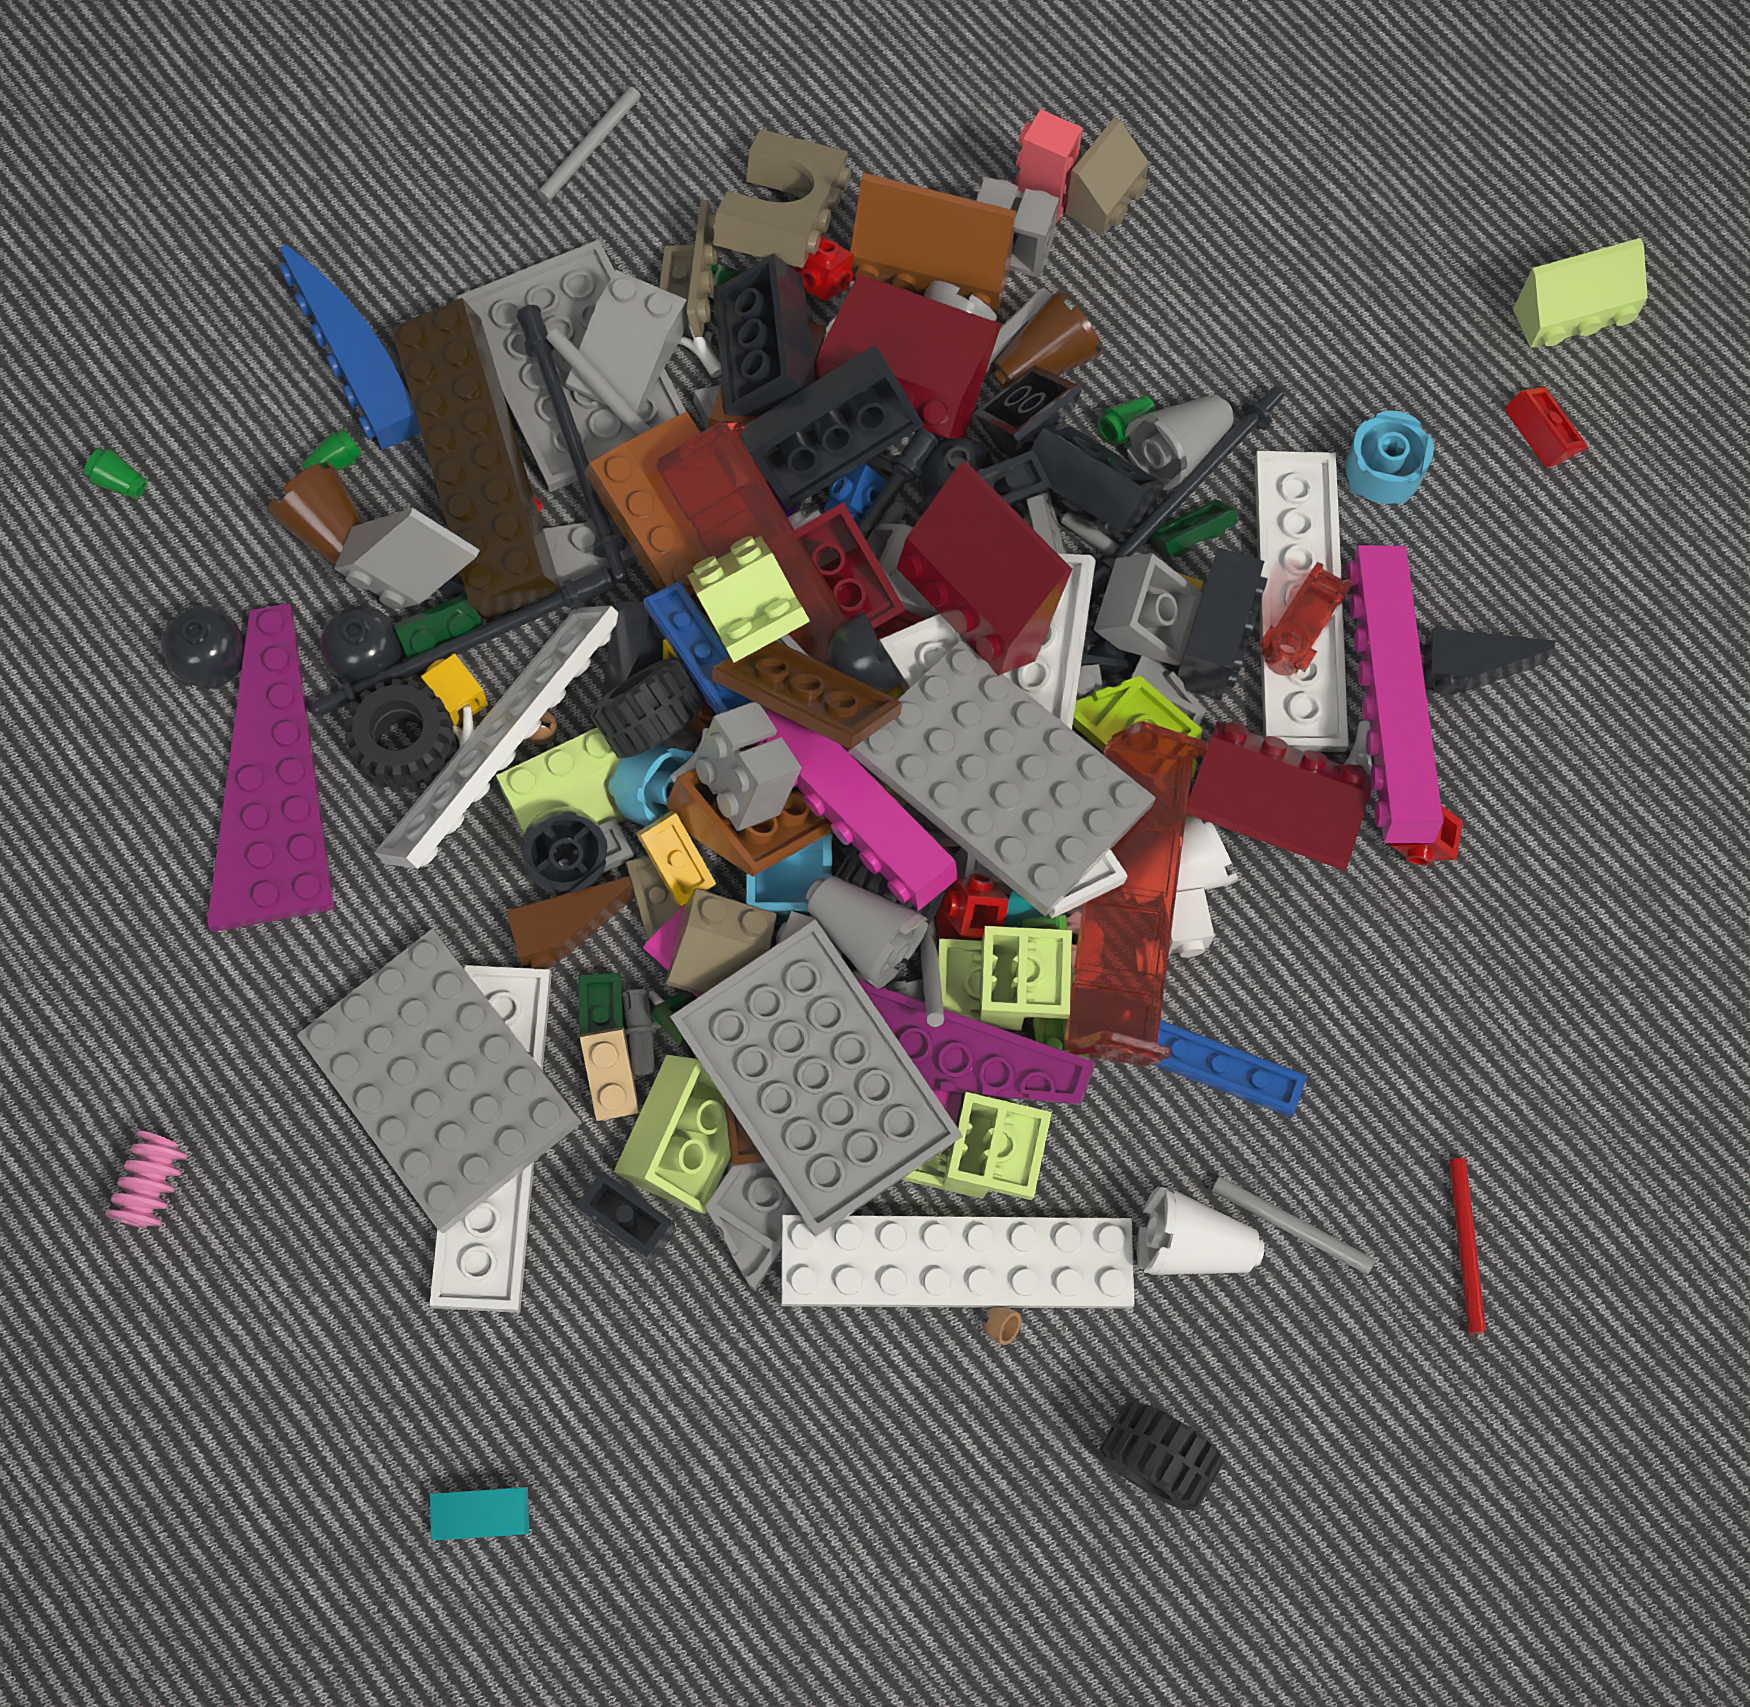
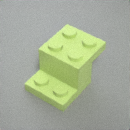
M752 536L740 539L730 547V553L719 559L711 556L700 561L693 567L694 572L687 575L733 662L744 658L810 622L773 553L761 536L755 539Z
M985 926L982 941L939 939L938 960L943 1009L999 1029L1021 1030L1024 1017L1068 1019L1070 1015L1072 930Z
M966 1092L961 1101L956 1126L963 1137L951 1145V1149L947 1148L901 1180L983 1199L990 1190L1032 1200L1035 1195L1052 1112Z

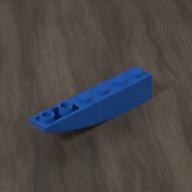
M287 244L279 247L285 263L279 265L283 277L289 287L296 284L300 293L294 295L304 317L312 315L315 324L310 325L319 346H328L331 354L327 355L326 358L335 377L343 375L347 385L343 386L342 389L351 408L359 406L363 416L359 417L358 420L367 439L375 437L381 450H384L420 434L421 431L412 399L386 349L367 321L345 295L316 267Z

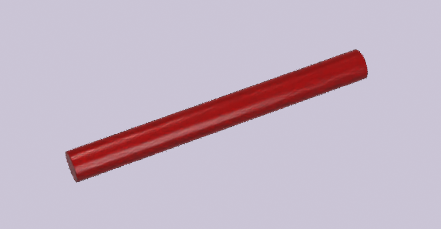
M1455 1158L1449 1160L1468 1333L1483 1334L1486 1333L1467 1162L1465 1158Z

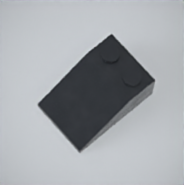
M1034 365L978 409L974 415L997 449L1012 458L1014 455H1021L1027 452L1035 443L1034 440L1038 437L1043 427L1063 423L1065 415L1074 409L1082 390L1078 384Z

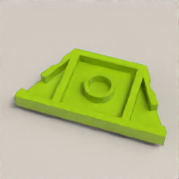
M1141 675L1123 681L1116 687L1101 689L1089 697L1076 701L1073 726L1121 768L1154 780L1150 793L1178 817L1182 815L1188 802L1186 799L1190 780L1194 777L1196 767L1195 752L1200 747L1203 729Z

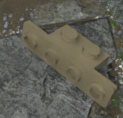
M709 200L700 201L695 244L665 246L659 285L660 289L687 300V315L695 338L703 337L704 323L710 321L711 313L708 294L714 291L711 265L717 264L716 245H713L716 214H712Z

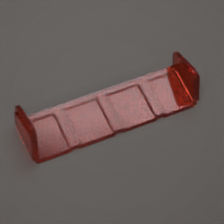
M721 421L658 459L659 463L656 464L657 470L685 517L695 528L697 537L709 557L715 556L716 559H719L730 553V547L742 538L752 536L753 539L759 536L763 538L810 622L791 631L788 635L809 657L822 663L830 661L827 648L829 637L836 626L848 617L738 437L745 431L742 423Z
M1139 721L1113 734L1104 748L1103 755L1151 793L1156 799L1153 806L1110 849L1128 875L1125 883L1083 903L1074 965L1076 972L1071 987L1070 1015L1066 1023L1064 1047L1065 1050H1069V1053L1076 1056L1150 1066L1170 1058L1171 1049L1157 1045L1193 759L1207 753L1209 743L1144 721Z

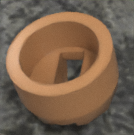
M548 711L539 720L549 723L550 727L540 725L538 730L528 738L534 744H547L557 735L556 719Z
M995 1306L989 1309L986 1313L990 1317L988 1321L983 1320L982 1323L984 1332L992 1340L1002 1345L1009 1344L1019 1332L1021 1315L1005 1306Z

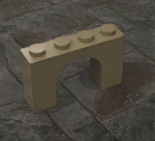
M760 129L749 150L746 182L788 192L800 199L792 202H770L727 191L716 211L713 245L762 258L776 254L785 263L803 268L809 254H816L821 232H827L831 211H837L841 190H847L851 176V168L846 167L848 151Z

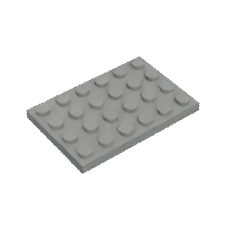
M599 240L456 296L457 300L463 298L482 320L505 401L549 492L577 482L578 478L537 359L528 356L524 349V342L526 340L516 315L517 311L524 306L538 305L541 309L547 332L549 333L557 327L579 350L597 302L615 272ZM554 349L551 355L589 463L620 444L636 437L608 405L566 388L565 383L572 366ZM663 369L638 413L639 417L651 429L686 412L665 369Z
M961 640L898 699L902 702L901 714L851 750L849 749L848 752L1044 916L1153 806L1156 799L1005 675L998 676L986 661L982 660L973 649Z
M816 919L670 1016L815 1237L824 1233L963 1137Z
M433 929L297 1034L300 1041L437 1230L443 1234L582 1123Z

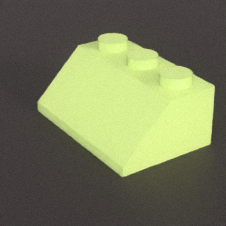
M1641 238L1532 268L1513 308L1530 348L1543 344L1553 346L1562 342L1567 337L1578 334L1588 336L1606 326L1613 324L1624 326L1633 322L1638 317L1648 298L1644 244Z
M598 728L590 730L496 775L501 791L523 835L528 825L537 815L555 807L568 806L581 809L595 819L598 825L614 818L617 823L627 819L618 809L615 799L610 794L608 788L609 780L615 774L621 759L617 758Z
M666 1055L615 1167L614 1173L645 1191L698 1213L706 1214L705 1206L715 1193L731 1157L724 1098L698 1059Z

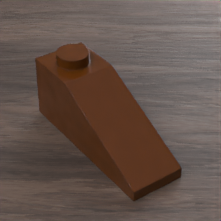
M630 877L506 911L522 967L548 969L553 967L557 960L567 957L635 897Z

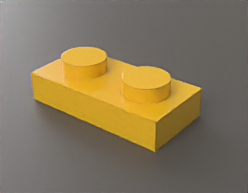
M668 812L636 833L676 904L683 906L688 902L695 889L706 891L716 884L675 812Z

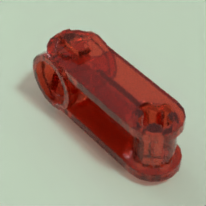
M1319 561L1315 564L1277 626L1273 627L1271 625L1259 644V647L1263 649L1261 655L1264 656L1265 663L1270 670L1282 676L1297 675L1300 670L1306 672L1317 654L1314 647L1347 596L1354 582L1353 580L1348 578L1344 581L1323 569L1324 564ZM1280 645L1291 646L1296 652H1286Z

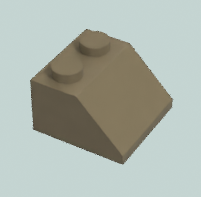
M1116 117L1111 120L1072 169L1065 212L1066 215L1102 237L1112 225L1117 227L1122 222L1127 213L1128 204L1132 199L1139 200L1149 183V180L1146 179L1149 162L1121 120Z
M695 889L682 910L665 984L703 995L769 951L777 914Z

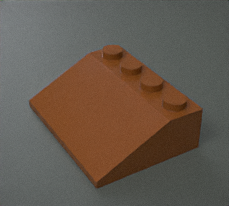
M863 173L851 245V253H853L851 271L853 277L856 278L858 274H862L922 295L925 294V290L931 281H943L959 287L958 295L969 300L972 294L989 306L994 313H998L1009 277L1016 211Z
M687 411L620 444L590 462L585 471L586 477L658 591L680 581L691 598H693L697 594L687 575L694 572L693 567L697 563L711 556L719 559L731 552L730 547L735 542L748 536H752L753 539L761 536L765 543L768 541Z
M750 745L745 746L743 751L751 749L752 747ZM696 767L677 777L666 804L671 811L678 815L684 828L693 838L752 877L833 832L831 828L833 823L824 814L820 817L815 815L803 799L805 795L796 786L792 788L779 816L737 831L730 819L721 813L717 803L718 793L713 795L708 785L701 782L697 775Z

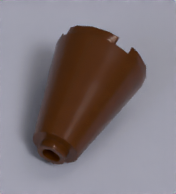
M1058 290L1048 298L995 360L994 364L997 370L992 374L1003 390L1034 365L1059 376L1097 359L1104 353V349L1095 347L1101 341L1077 305L1070 310L1064 303L1069 296L1063 291Z
M326 461V469L318 463L289 481L282 488L287 495L280 503L273 498L267 510L274 520L335 566L351 528L363 524V521L337 469L331 462Z

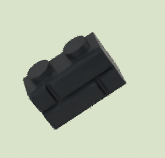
M603 1171L576 1206L581 1217L627 1250H633L638 1258L650 1266L676 1232L674 1221Z

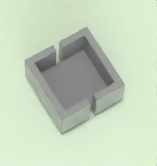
M985 177L976 201L1016 211L1014 232L1019 233L1011 254L1010 270L1040 278L1054 239L1059 198L1051 196L1042 190L1026 188L1025 192L1018 191V186L1013 185L1007 180Z
M756 702L715 715L694 764L701 782L708 785L713 795L718 793V807L723 816L730 819L737 831L779 816L802 768L782 737L743 751L745 746L775 736L777 729L761 705Z

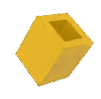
M455 653L447 659L435 661L428 667L426 673L421 676L424 686L432 689L435 697H440L444 703L453 726H459L463 723L464 706H471L472 716L488 706L483 688Z

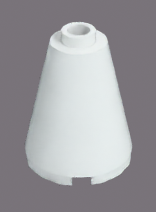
M1187 814L1122 865L1128 877L1125 883L1119 887L1126 901L1134 898L1137 905L1161 900L1163 894L1200 888L1208 890L1237 882L1238 877L1236 873L1230 876L1227 875L1224 867L1232 863L1213 823L1206 822L1203 824L1201 819Z
M1158 1186L1151 1193L1143 1213L1151 1214L1147 1228L1139 1227L1137 1239V1262L1140 1269H1145V1273L1151 1275L1249 1273L1254 1265L1258 1266L1261 1263L1264 1254V1242L1259 1239L1257 1230L1171 1188Z

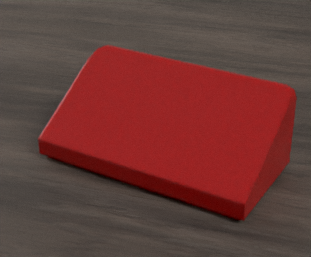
M1544 386L1522 390L1505 407V411L1546 468L1553 467L1588 447Z

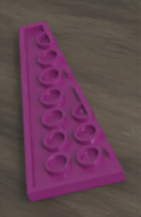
M290 603L249 611L207 919L208 927L212 932L335 910L294 612Z
M857 979L932 1091L960 1094L969 1092L981 1096L1082 1104L1096 1064L1095 1062L943 1009V1024L938 1027L930 1026L926 1019L925 1002L882 987L877 989L872 984Z

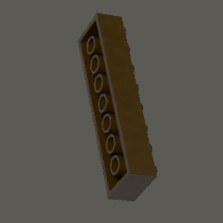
M460 298L393 327L392 332L448 530L479 549L477 557L460 570L469 604L490 620L558 592L560 584L480 316L463 298Z

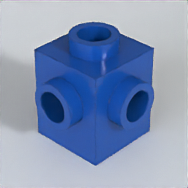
M860 465L833 482L824 511L827 512L844 502L855 523L858 525L887 481L868 465Z

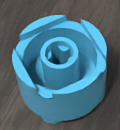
M1383 411L1376 414V417L1368 421L1365 420L1359 426L1345 462L1349 488L1354 494L1382 504H1402L1409 500L1410 496L1419 488L1434 452L1433 440L1430 434L1427 436L1420 427L1421 422L1404 412Z
M658 744L639 755L622 758L615 774L609 780L608 788L623 816L634 823L648 826L670 812L671 810L666 804L675 784L671 779V774L685 764L694 753Z

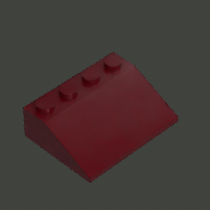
M858 274L820 348L814 367L815 381L876 344L924 424L921 428L946 438L965 437L1002 323Z
M967 462L958 465L906 537L896 567L980 658L989 664L998 676L1036 661L1072 572V568Z
M844 502L768 546L794 595L810 622L791 631L788 635L811 658L820 661L829 655L827 645L831 633L838 624L854 614L864 611L872 627L875 629L906 611Z
M1217 721L1184 813L1346 871L1371 794L1370 775L1359 766L1353 764H1345L1343 766L1329 761L1326 756L1317 751H1301L1290 747L1280 738L1274 736L1262 737L1253 734L1241 724Z

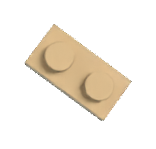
M624 1027L581 1034L580 1041L596 1121L639 1113L640 1109Z

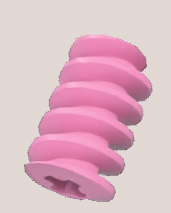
M137 1131L136 1134L145 1143L133 1144L130 1151L140 1160H127L123 1167L133 1177H120L117 1184L127 1193L113 1194L110 1200L120 1210H108L105 1212V1215L113 1220L138 1228L161 1226L163 1221L153 1214V1210L168 1209L169 1204L162 1200L159 1195L160 1193L175 1191V1187L165 1179L167 1176H181L182 1171L176 1168L172 1161L187 1159L188 1155L178 1148V1144L153 1133Z

